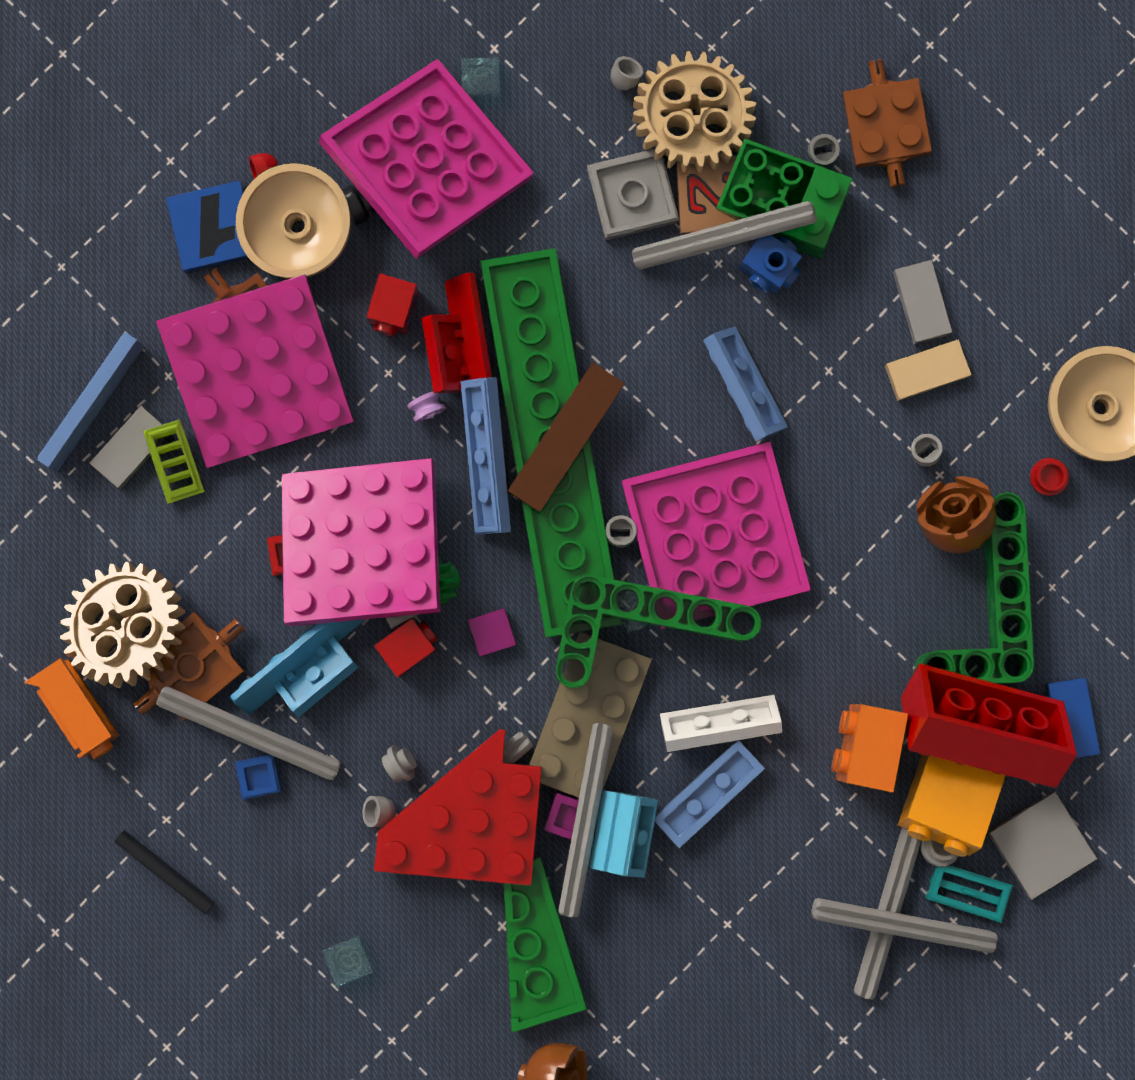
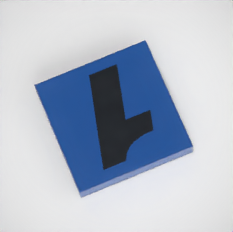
M240 180L166 197L184 273L248 259L240 245L236 231L237 207L244 193Z

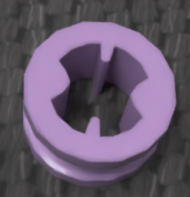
M429 392L414 399L407 405L409 410L415 412V417L413 418L415 423L431 419L446 410L445 404L438 402L439 393Z

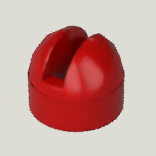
M258 153L249 156V165L254 179L278 164L277 159L268 153Z

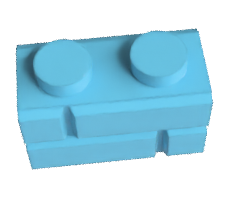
M602 790L589 868L621 876L645 878L658 800L628 793Z

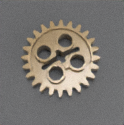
M687 51L685 61L680 62L677 56L672 54L669 67L662 61H658L657 74L648 70L645 76L646 83L638 84L637 93L640 96L634 97L633 108L637 110L633 112L632 118L634 123H639L636 128V136H647L643 144L644 150L656 147L654 160H658L664 155L668 157L667 168H671L676 161L681 162L683 173H686L689 164H695L697 172L702 173L704 163L708 162L713 170H717L719 158L729 164L733 156L731 150L739 153L744 138L750 140L752 131L748 128L754 127L756 117L751 114L755 111L756 102L747 100L751 98L753 90L747 87L741 88L745 80L744 75L732 77L733 64H730L725 69L720 68V56L716 57L711 64L707 62L706 52H702L699 61H694L690 51ZM713 89L719 93V96L708 97L702 91ZM668 92H676L680 94L682 98L679 100H670L664 94ZM691 109H695L697 115H693ZM661 113H664V114H666L667 116H666V117H663V116H661ZM709 124H717L721 126L724 131L720 133H713L706 128V126ZM672 127H680L684 129L686 134L675 136L668 130Z
M125 562L122 571L116 565L110 564L109 575H105L97 569L95 571L97 581L92 583L84 578L82 582L86 590L83 593L78 591L72 592V595L78 600L76 605L69 604L64 607L72 613L71 618L63 619L60 624L70 629L69 632L60 636L61 640L71 644L64 650V654L74 658L71 665L80 671L82 670L83 676L90 680L95 678V681L102 686H106L109 682L114 687L120 688L123 680L131 686H136L138 674L149 681L151 679L149 670L151 667L163 671L164 668L160 659L163 656L170 659L175 657L168 649L170 644L180 645L182 643L180 639L174 636L175 631L185 629V625L176 620L177 617L185 614V610L182 607L175 605L180 601L181 596L174 590L171 591L174 585L166 578L163 579L162 574L155 569L150 572V569L141 563L136 568L131 563ZM138 593L136 600L131 605H128L130 597ZM104 611L102 619L94 624L97 615ZM152 625L150 633L142 638L144 629ZM118 644L115 653L108 657L111 647Z

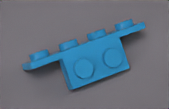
M366 619L321 623L307 629L289 648L275 655L266 667L252 678L245 680L230 698L249 715L278 692L292 712L300 717L359 668L339 641Z

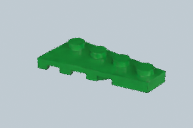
M540 856L534 858L531 885L504 883L512 1033L587 1009Z

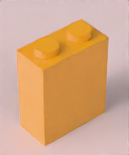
M922 755L897 825L908 829L907 834L921 841H930L932 839L943 844L944 850L953 855L961 857L970 856L982 848L1006 775L995 774L991 771L968 765H960L929 755Z

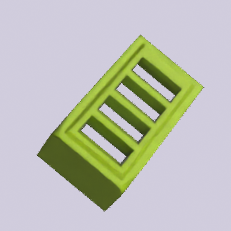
M178 419L143 430L167 504L203 493L204 489L181 420ZM177 433L178 441L159 447L156 446V439ZM182 448L184 455L161 461L159 454ZM187 463L188 470L166 476L164 469ZM188 477L192 478L193 484L171 491L169 483Z

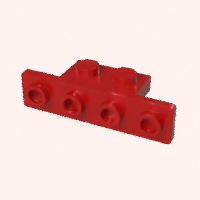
M464 273L445 282L449 315L430 314L421 318L433 393H462L461 381L492 377L474 273Z

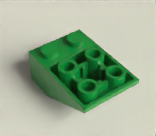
M744 138L716 210L735 220H740L810 201L814 205L817 214V221L815 223L772 234V236L776 239L782 236L791 241L798 248L797 251L822 260L849 193L852 178Z

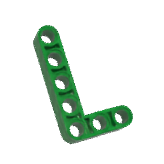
M1005 492L993 497L996 505L999 501L1008 504L1012 515L1009 521H1003L996 514V526L988 541L984 543L990 648L926 652L916 660L914 671L919 663L927 665L928 661L934 657L941 661L943 670L969 676L966 672L965 664L968 658L974 656L979 659L982 665L981 673L976 677L977 679L1000 684L1022 682L1031 676L1034 668L1026 512L1024 502L1018 495ZM1001 540H1007L1013 546L1014 553L1010 560L1002 558L998 553V544ZM1004 578H1009L1015 584L1016 592L1011 599L1003 596L1000 591V583ZM1007 616L1014 618L1018 624V631L1013 637L1007 636L1002 629V622ZM1009 655H1014L1020 662V670L1015 676L1009 675L1004 668V662Z
M585 575L578 578L571 588L556 664V676L558 681L568 688L581 687L589 680L602 615L736 642H744L754 638L761 628V618L754 608L747 605ZM585 583H591L599 590V599L591 605L582 603L577 597L578 588ZM622 591L633 592L638 600L636 609L631 612L621 611L616 605V596ZM661 598L670 599L676 607L675 615L669 620L659 618L654 611L656 601ZM707 606L712 610L714 620L709 627H701L695 623L693 612L696 607ZM737 613L748 615L752 621V628L746 635L738 634L733 630L732 619ZM583 621L591 627L592 636L587 642L577 643L571 639L569 630L575 622ZM578 660L583 664L585 674L580 681L570 682L563 677L562 667L566 661Z

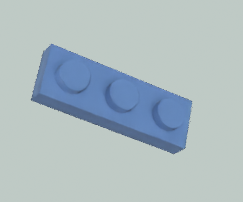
M736 326L713 333L705 338L703 341L709 351L710 358L717 366L727 386L728 393L734 399L744 418L745 425L755 441L758 442L788 428Z
M736 740L656 814L655 823L680 848L765 768L739 740Z

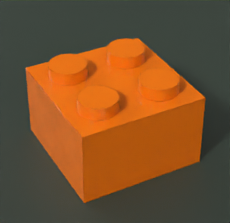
M850 704L849 711L843 710L839 723V733L844 734L842 748L835 749L831 771L837 772L835 780L894 792L908 713L863 704Z

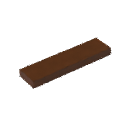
M592 362L508 489V493L541 513L621 392L625 383Z

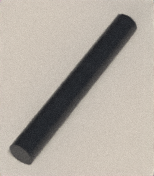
M125 830L114 841V843L205 915L215 904L212 899Z

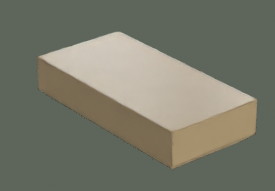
M959 339L885 365L897 401L971 376Z

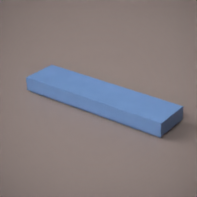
M128 333L122 334L38 455V461L57 472L145 347Z
M497 377L461 381L475 534L511 532Z

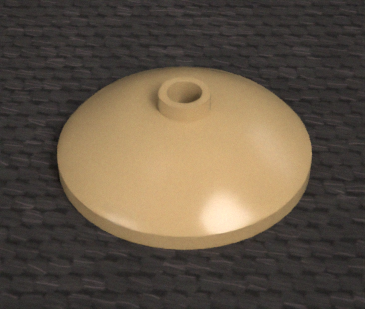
M291 163L266 170L248 185L237 207L236 231L241 247L255 265L276 277L290 279L306 274V277H311L324 271L341 255L349 239L351 212L343 191L329 175L309 165ZM297 221H303L305 224L304 229L299 233L293 232V224Z
M1113 346L1090 348L1069 359L1055 375L1048 396L1049 417L1061 441L1078 455L1100 462L1120 461L1135 455V353ZM1095 402H1101L1105 406L1104 414H1098L1094 410Z

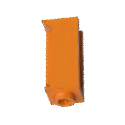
M59 658L24 683L40 688L36 692L74 750H81L77 757L87 758L92 756L96 760L114 748L111 741L120 735L76 668L71 665L70 659L63 661L62 658Z

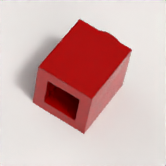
M379 273L366 316L369 324L374 325L373 331L389 337H395L396 332L407 334L419 293L417 284Z
M412 618L374 646L396 677L401 678L437 651L432 643L438 640V638L425 621L418 625Z

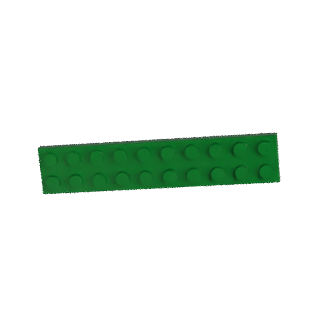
M556 248L480 261L517 475L579 383ZM590 440L587 441L541 513L522 502L546 638L562 635L571 588L578 578L585 575H593L614 580ZM585 583L578 588L577 597L582 603L591 605L599 599V590L595 585ZM616 596V605L619 608L618 599ZM602 615L600 629L622 625L621 619ZM578 621L570 627L569 634L590 631L592 629L586 622Z

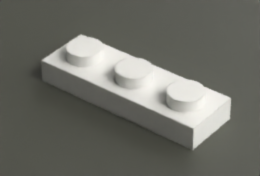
M774 695L660 714L667 752L782 733V721Z

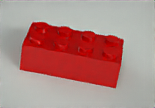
M920 663L901 695L903 713H908L906 723L908 748L910 751L921 755H929L960 765H968L988 770L995 774H1003L1054 788L1058 786L1077 756L1064 701Z

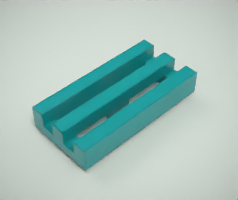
M951 865L946 867L934 866L935 870L929 881L930 887L926 891V899L1002 923L1013 885ZM946 872L1002 890L1000 897L942 879L943 873ZM943 887L996 904V911L993 912L937 894L938 889Z

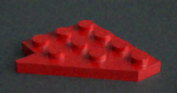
M499 729L378 831L374 871L531 885L542 766L503 763L506 730Z

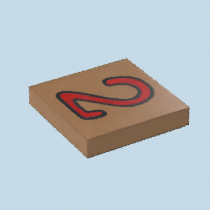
M732 156L729 164L719 158L717 170H713L709 163L706 162L703 165L702 173L697 172L695 164H689L686 173H683L681 162L676 161L680 236L736 221L716 210L737 156Z

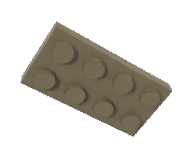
M579 632L576 642L585 643L591 636ZM597 640L589 680L578 688H568L561 683L558 687L529 764L532 766H542L541 784L579 798L592 725L598 722L609 724L613 727L602 790L604 789L650 666L651 658L606 641ZM569 660L563 677L570 682L580 681L585 674L583 664L578 660Z

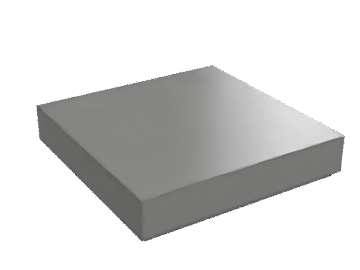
M656 148L587 165V172L605 241L679 222L664 159L662 157L654 160Z
M1053 791L987 832L1030 900L1097 859L1058 795Z

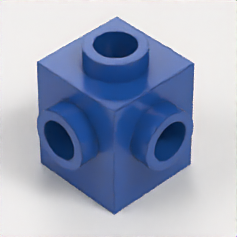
M772 235L757 239L738 269L750 276L748 281L758 290L764 293H768L770 290L777 294L782 285L789 289L802 271L796 267L802 256L796 253L798 248L788 239L782 236L776 239ZM769 262L776 264L777 267L771 266Z

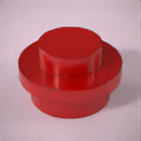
M1055 458L1039 460L1030 471V483L1033 489L1044 496H1054L1061 493L1069 482L1067 467Z

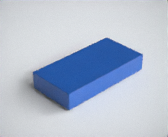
M1086 678L1045 684L1047 697L1064 701L1077 753L1076 758L1099 755L1100 749Z

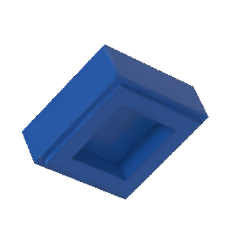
M265 755L235 762L242 800L282 792L275 756Z

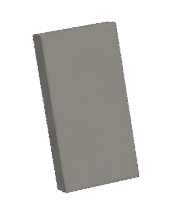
M932 260L895 269L893 275L913 344L950 335L952 329Z
M140 406L91 460L90 464L117 488L122 489L151 456L143 430L162 425V423ZM168 436L156 439V446L159 447Z

